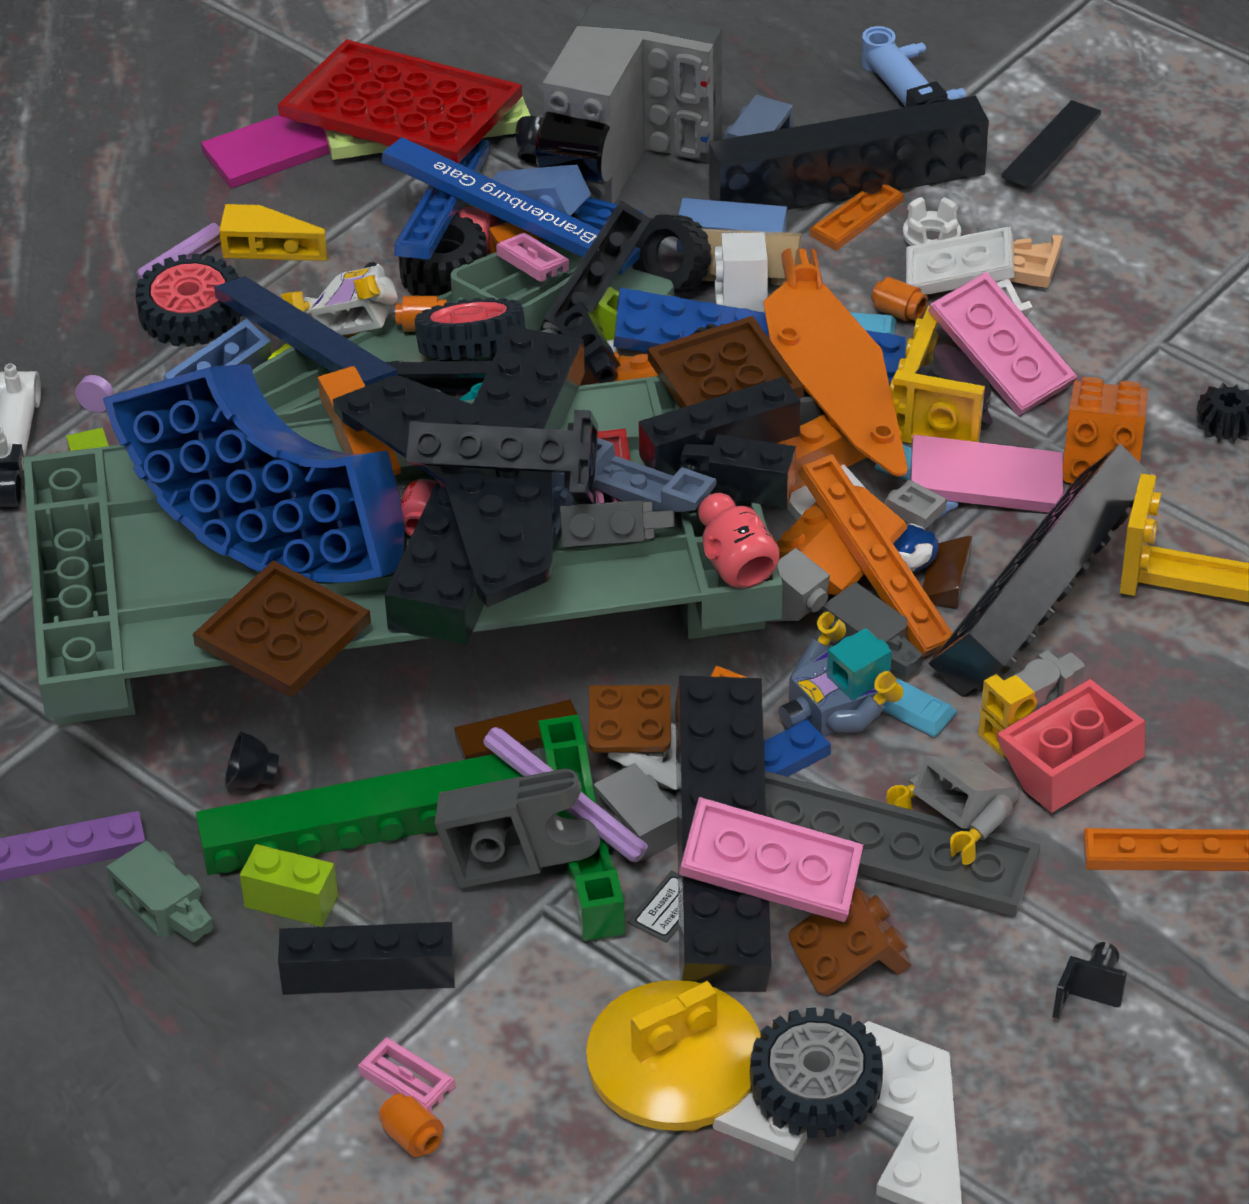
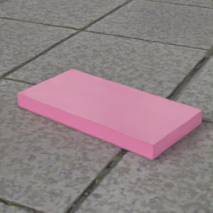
M987 272L930 304L929 313L1019 417L1073 385L1074 381H1076L1078 376Z
M913 435L910 480L946 498L947 501L1049 513L1063 495V452Z
M699 797L679 875L845 922L849 913L864 844Z

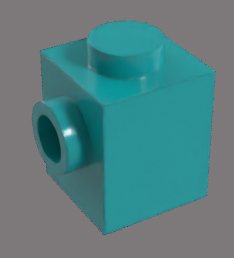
M865 628L852 636L843 638L838 644L828 649L827 678L853 701L875 688L874 683L880 673L884 671L891 672L892 651L884 640L878 639Z

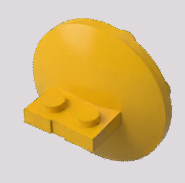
M681 980L652 982L623 993L608 1004L598 1015L587 1040V1070L591 1083L599 1097L622 1118L653 1129L696 1131L701 1127L715 1123V1118L732 1110L752 1092L750 1085L751 1052H753V1044L756 1038H760V1031L756 1022L743 1005L727 993L712 987L708 981L704 983Z

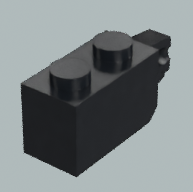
M718 434L714 445H684L681 454V467L715 478L717 485L710 493H723L735 501L781 508L788 507L795 483L796 446Z

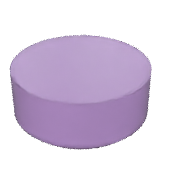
M97 375L85 376L75 389V396L79 404L85 409L97 413L106 410L103 398L114 395L113 388L109 382Z

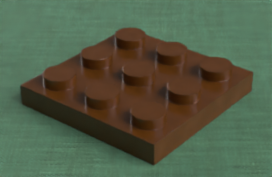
M753 316L647 348L649 363L680 408L783 376L798 398H803L802 383Z
M273 560L193 633L195 646L292 698L371 623L370 610Z

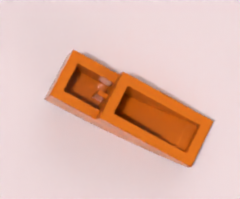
M355 366L319 376L320 401L334 423L335 436L344 452L367 454L388 450L394 475L400 474L401 467L393 449L365 430L356 432L344 424L334 412V398L365 387Z

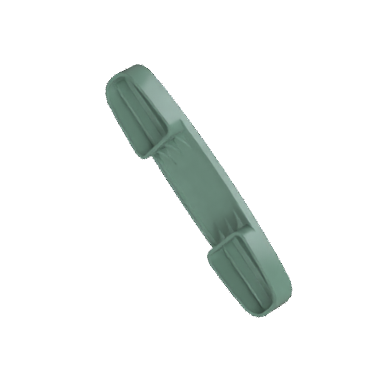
M537 240L569 259V271L563 273L558 270V275L554 277L546 274V280L540 282L497 256V252L475 260L469 265L465 264L455 268L450 274L451 291L438 296V299H447V303H458V300L465 299L472 301L474 298H481V300L487 298L516 300V302H520L523 306L526 328L541 331L540 327L546 314L583 257L547 240ZM395 316L385 320L382 328L362 331L348 338V340L384 362H428L431 360L441 362L488 361L494 358L496 354L491 353V356L486 357L478 355L473 359L462 357L460 360H452V357L446 360H440L438 357L434 359L428 358V356L424 357L418 350L416 332H403V326L396 325ZM294 347L283 351L252 370L262 395L285 424L330 418L320 401L318 377L332 373V371Z

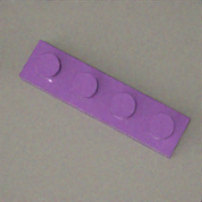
M135 811L0 838V881L122 857L145 842L140 813Z

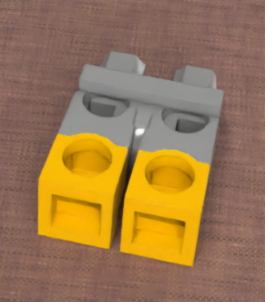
M1047 650L1039 654L1038 659L1030 661L1026 665L1025 670L1006 680H1002L997 674L984 680L981 707L983 708L980 710L978 735L1003 759L1006 758L997 740V733L1077 687L1073 682L1084 676V663L1072 652L1056 658Z

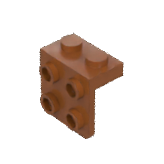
M589 685V749L592 752H666L671 748L670 685Z
M856 885L854 886L849 913L845 922L812 913L793 927L788 934V938L815 989L823 996L832 994L878 959L897 975L912 966L904 952V949L908 947L906 940L898 929L894 926L890 927L886 920L890 916L886 905L877 895L870 898Z

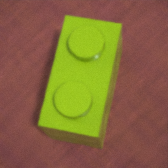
M256 844L240 873L245 908L323 927L338 898L335 864Z

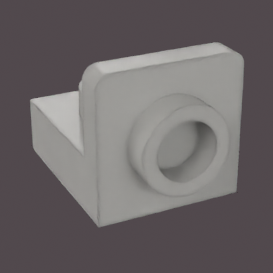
M909 479L898 490L891 491L884 504L901 519L926 529L946 510L947 499Z

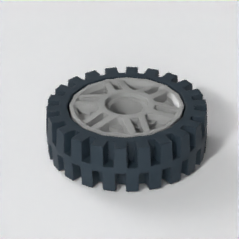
M816 1007L806 1008L805 1017H801L798 1009L788 1012V1022L780 1015L773 1020L772 1028L766 1025L761 1030L760 1038H756L753 1044V1052H751L750 1085L756 1106L760 1105L761 1113L766 1119L771 1116L773 1117V1125L782 1129L788 1123L789 1133L797 1136L801 1129L805 1128L807 1129V1138H817L818 1130L824 1129L825 1136L828 1138L836 1136L837 1126L840 1127L843 1133L853 1130L854 1121L861 1125L867 1120L868 1112L872 1114L875 1110L877 1100L880 1099L883 1082L882 1052L880 1045L876 1046V1038L873 1033L869 1032L866 1034V1026L859 1020L852 1025V1017L846 1013H842L839 1019H835L834 1010L828 1008L824 1009L823 1016H817Z

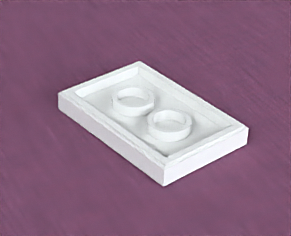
M1011 227L906 247V283L920 288L922 293L926 295L957 289L985 272L994 281L1015 278Z

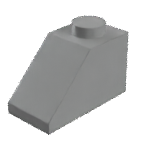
M795 548L779 559L777 564L783 583L782 619L765 622L798 621L809 612L818 611L828 599L827 590L830 575Z

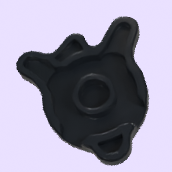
M948 345L936 346L927 355L925 366H921L915 373L985 386L981 430L988 429L993 423L987 406V400L990 396L988 380L961 349Z

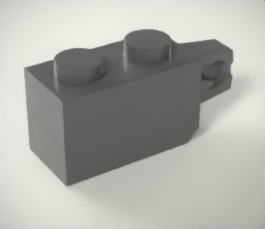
M643 500L560 506L563 547L645 541V539L655 538L654 528L675 527L674 510L653 512L652 502H643Z
M853 583L822 606V614L824 612H831L835 617L829 629H832L839 619L845 624L846 633L843 638L852 636L867 628L878 639L884 640L892 651L891 670L907 677L914 670H918L922 666L923 654L906 639L907 618L858 583ZM842 639L831 642L834 644H838Z

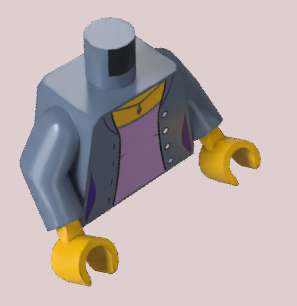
M824 612L818 618L817 626L822 633L819 638H813L790 676L789 702L778 708L780 719L787 728L808 720L824 737L836 733L862 732L872 721L880 718V713L885 709L884 703L886 701L891 703L901 700L904 693L902 686L896 682L897 678L889 671L880 673L876 677L875 688L853 701L827 678L828 649L831 648L829 643L842 639L846 633V626L840 619L832 629H829L835 618L831 612Z

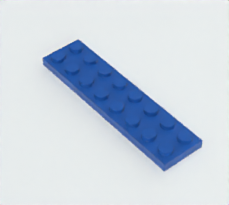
M620 288L617 300L613 347L648 353L647 348L683 338L692 333L694 334L695 330L701 326L704 328L707 324L720 326L721 324L731 323L750 316L755 318L768 338L769 334L765 312ZM865 330L882 349L889 384H891V380L896 370H898L900 359L905 358L906 337Z

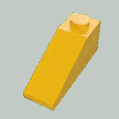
M225 204L219 230L223 258L327 261L328 251L325 229L261 205Z

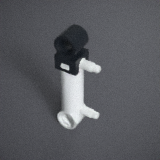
M11 363L7 364L4 367V371L0 372V508H19L21 505L22 489H24L25 485L23 457L26 455L34 408L39 407L41 399V383L38 371H17L16 366Z

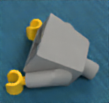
M926 755L920 773L909 780L910 785L892 786L888 789L886 795L887 804L913 810L911 798L917 795L963 829L969 828V832H956L950 839L951 857L962 851V864L968 865L976 859V842L978 840L984 841L1010 815L1012 805L1018 799V788L1014 782L1006 780L981 762Z

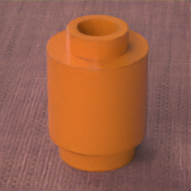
M888 276L875 285L872 292V301H874V307L877 311L909 322L910 320L916 321L917 318L921 319L927 307L928 296L922 293L920 288Z
M403 296L402 303H396L395 305L396 325H402L403 332H416V315L422 313L425 309H432L431 307L436 305L444 306V303H447V299H438V296Z
M398 1093L388 1098L379 1111V1120L382 1122L383 1130L411 1156L421 1157L428 1155L439 1147L444 1130L443 1123L415 1097Z

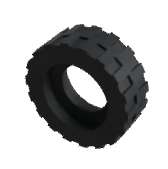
M660 214L656 215L655 218H650L649 226L636 246L641 251L639 260L632 265L633 269L671 280L674 286V293L691 291L693 287H697L701 283L703 277H706L708 265L711 264V244L708 242L707 238L709 237L707 233L702 230V226L698 222H694L693 218L688 216ZM669 236L676 237L681 241L684 252L681 267L673 272L664 270L659 262L660 244Z

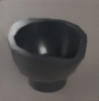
M537 116L521 117L517 121L515 129L516 143L519 148L518 158L530 166H542L545 158L552 155L565 133V128L553 120Z
M240 731L233 745L227 765L225 787L243 790L252 789L259 784L271 786L277 772L279 754L269 752L263 742L252 735Z

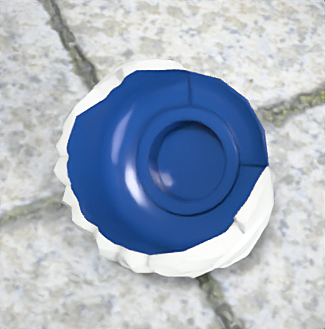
M913 523L907 524V529L893 543L912 572H919L928 567L935 560L938 552V539L935 533L926 531L922 526Z

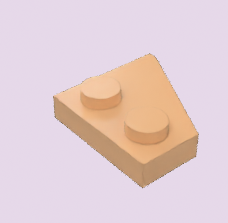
M1052 235L1050 243L1032 245L1031 238L1013 241L1015 278H1010V281L1048 288L1062 248L1063 236Z

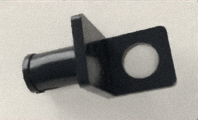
M1106 942L1097 943L1092 949L1089 961L1070 956L1057 986L1053 1018H1060L1069 994L1114 1007L1121 1006L1127 973L1114 968L1120 958L1119 951L1114 945L1110 944L1106 955H1103Z

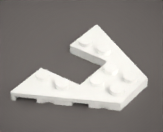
M866 1022L864 1024L866 1026V1034L872 1032L875 1036L876 1046L880 1045L883 1060L882 1089L880 1099L877 1100V1105L873 1112L909 1126L877 1183L876 1195L897 1204H962L950 1053L873 1022ZM752 1092L732 1110L715 1118V1123H713V1129L791 1161L796 1159L807 1139V1129L802 1128L797 1136L789 1133L788 1123L782 1129L773 1125V1117L771 1116L766 1119L762 1115L760 1105L756 1106L753 1100Z

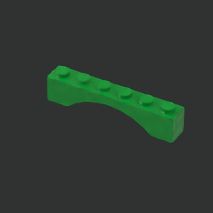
M579 714L539 720V742L542 761L553 770H573L579 777L581 792L596 803ZM567 810L555 813L558 817L565 819H577ZM600 837V845L592 856L566 863L583 941L625 934L624 899L617 870L610 858L606 842Z

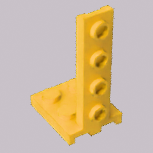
M928 305L923 319L917 318L913 338H909L907 342L905 358L900 359L898 370H896L890 384L902 442L912 443L913 435L979 442L985 386L915 373L921 366H925L926 357L937 346L939 334L935 331L938 322L929 313L928 309L930 306Z
M1141 473L1127 527L1120 593L1135 596L1138 583L1249 602V563L1148 545V543L1154 544L1158 521L1151 519V516H1158L1162 493L1155 492L1157 476Z

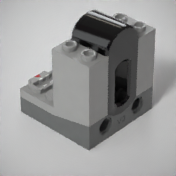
M591 2L543 81L544 115L537 133L535 153L538 167L577 165L591 193L589 197L615 203L644 150L709 163V142L722 140V28Z

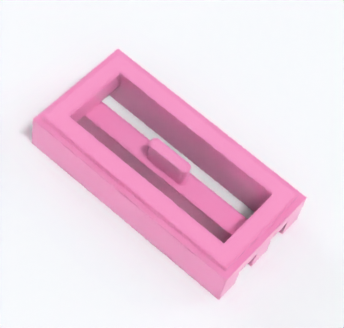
M526 233L496 244L497 256L540 282L546 280V274L554 277L558 275V270L563 273L569 271V259Z
M385 1037L358 1065L359 1075L392 1096L402 1093L406 1096L415 1097L431 1113L433 1112L432 1106L434 1104L439 1105L444 1100L443 1094L445 1092L450 1094L455 1089V1082L452 1077L388 1037ZM386 1054L390 1056L394 1060L398 1061L402 1065L406 1066L410 1070L414 1071L418 1075L430 1081L435 1086L432 1088L431 1086L427 1085L423 1081L413 1076V1073L411 1071L404 1068L403 1066L395 1065L391 1061L384 1058L383 1055Z

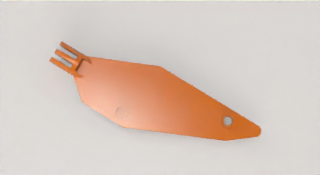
M791 248L783 250L781 258L786 282L763 301L769 339L800 380L803 388L858 451L890 474L898 477L904 476L907 473L908 467L882 349L822 282L816 250L811 249L808 261L806 249L797 248L795 266Z

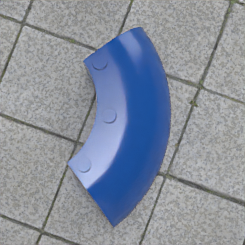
M250 364L208 367L103 398L115 435L120 445L125 446L129 457L135 465L133 469L139 479H144L157 496L155 500L176 522L180 521L196 534L195 538L223 556L228 555L246 564V567L259 572L274 560L316 582H355L386 576L396 570L404 548V520L388 450L367 454L343 453L324 448L303 438L287 426L269 406L258 387Z

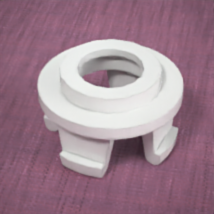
M922 197L909 203L907 207L909 210L908 219L903 226V237L910 246L961 236V227L956 217L958 206L950 199L942 198L938 211H926L925 201ZM926 231L939 232L938 239H927Z

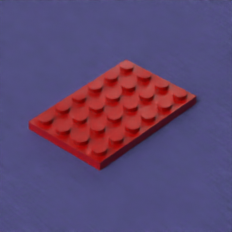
M346 39L278 104L279 116L292 119L295 122L311 124L328 131H337L358 139L381 143L388 147L403 137L459 163L518 102L523 93L522 84Z

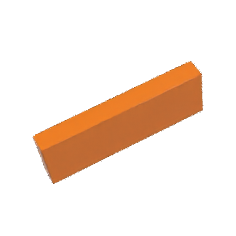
M887 184L882 185L880 191L875 194L861 191L810 228V236L837 251L904 201V193Z

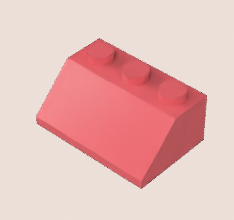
M1089 679L997 733V740L1024 791L1053 813L1145 757L1146 721Z

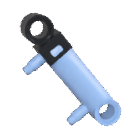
M875 26L863 32L861 57L863 68L877 73L905 107L966 97V91L963 88L945 91L937 81L929 83L910 62L909 58L916 57L926 51L924 43H913L898 48L895 44V33L889 28Z

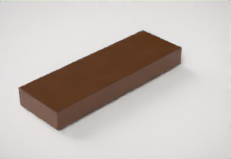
M571 699L454 727L455 738L464 760L495 754L483 743L485 736L493 727L502 729L527 750L540 747L539 720L577 715Z

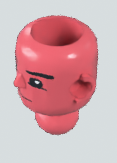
M714 493L706 497L701 502L698 510L699 519L706 526L702 536V543L705 555L718 575L727 585L739 589L753 587L765 581L777 567L779 548L761 518L752 508L736 506L733 499L726 494Z

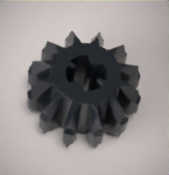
M1223 382L1219 389L1209 386L1207 392L1200 395V400L1197 402V427L1204 430L1205 437L1215 436L1218 443L1223 439L1229 440L1232 444L1235 443L1237 438L1248 440L1249 389L1240 390L1238 384L1234 387H1227Z

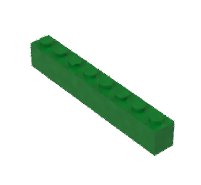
M492 754L195 811L207 876L243 869L256 844L310 857L341 849H351L382 841H392L398 838L437 832L435 818L440 792L523 777V775L499 756Z

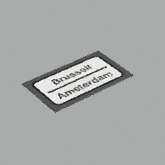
M671 870L627 923L667 942L679 928L678 873Z

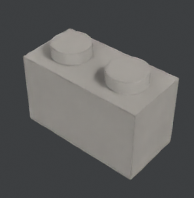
M636 763L594 784L596 804L648 845V850L640 862L677 843V803L673 800L669 801L660 791L656 780L651 775H645Z

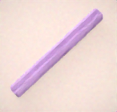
M493 727L483 740L487 748L523 776L553 771V769L498 727ZM582 792L575 805L566 809L577 819L584 818L590 820L596 826L599 836L628 860L637 863L647 852L648 845Z

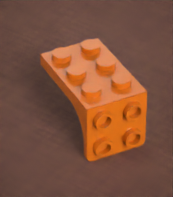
M1083 377L1081 381H1074L1062 469L1065 482L1072 483L1079 474L1119 443L1140 462L1148 388H1141V384L1134 381H1120L1119 385L1104 384L1103 379L1096 377Z

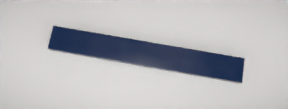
M246 276L214 286L216 299L332 372L355 366L365 386L390 376H398L396 368Z

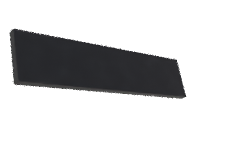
M1071 100L1006 168L1001 178L1032 189L1098 119L1102 110Z

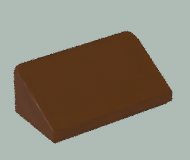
M964 536L938 543L937 556L927 567L922 586L934 605L958 609L971 557L972 536Z

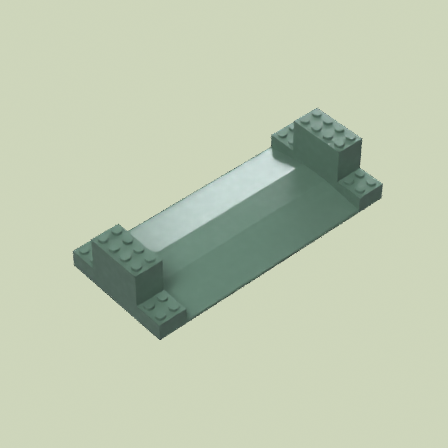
M659 376L579 386L560 430H567L568 423H574V410H589L599 425L598 431L626 428L630 461L645 466L639 457V421L680 409V407ZM466 400L465 402L473 404L474 400ZM331 418L286 423L293 431L314 444L345 453L335 436L334 423ZM114 445L23 457L38 681L46 719L54 718L55 725L135 715L132 678L230 665L195 646L193 633L260 572L246 567V564L228 555L223 556L195 538L196 534L180 521L176 522L155 500L157 496L144 479H139L133 469L135 465L129 457L125 446ZM395 451L401 467V473L394 475L400 499L405 488L411 482L419 479L436 481L433 476L418 466L407 464L406 458ZM603 492L604 502L611 503V496ZM733 500L736 506L752 508L766 526L760 504ZM698 506L694 510L674 512L675 527L654 528L655 538L645 539V541L563 547L561 536L553 548L552 577L544 584L492 606L486 607L484 605L473 632L678 604L688 639L765 629V621L782 619L783 583L777 565L769 578L756 586L739 589L727 585L705 555L702 536L706 526L699 519ZM405 531L403 553L411 538ZM395 571L386 576L355 582H316L370 610L371 623L342 650L429 638L388 630L384 594Z

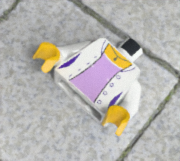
M375 262L367 263L363 269L340 273L332 280L318 299L303 297V291L281 294L283 300L309 316H313L314 319L340 335L382 328L390 307L398 300L394 283L385 276L382 266Z

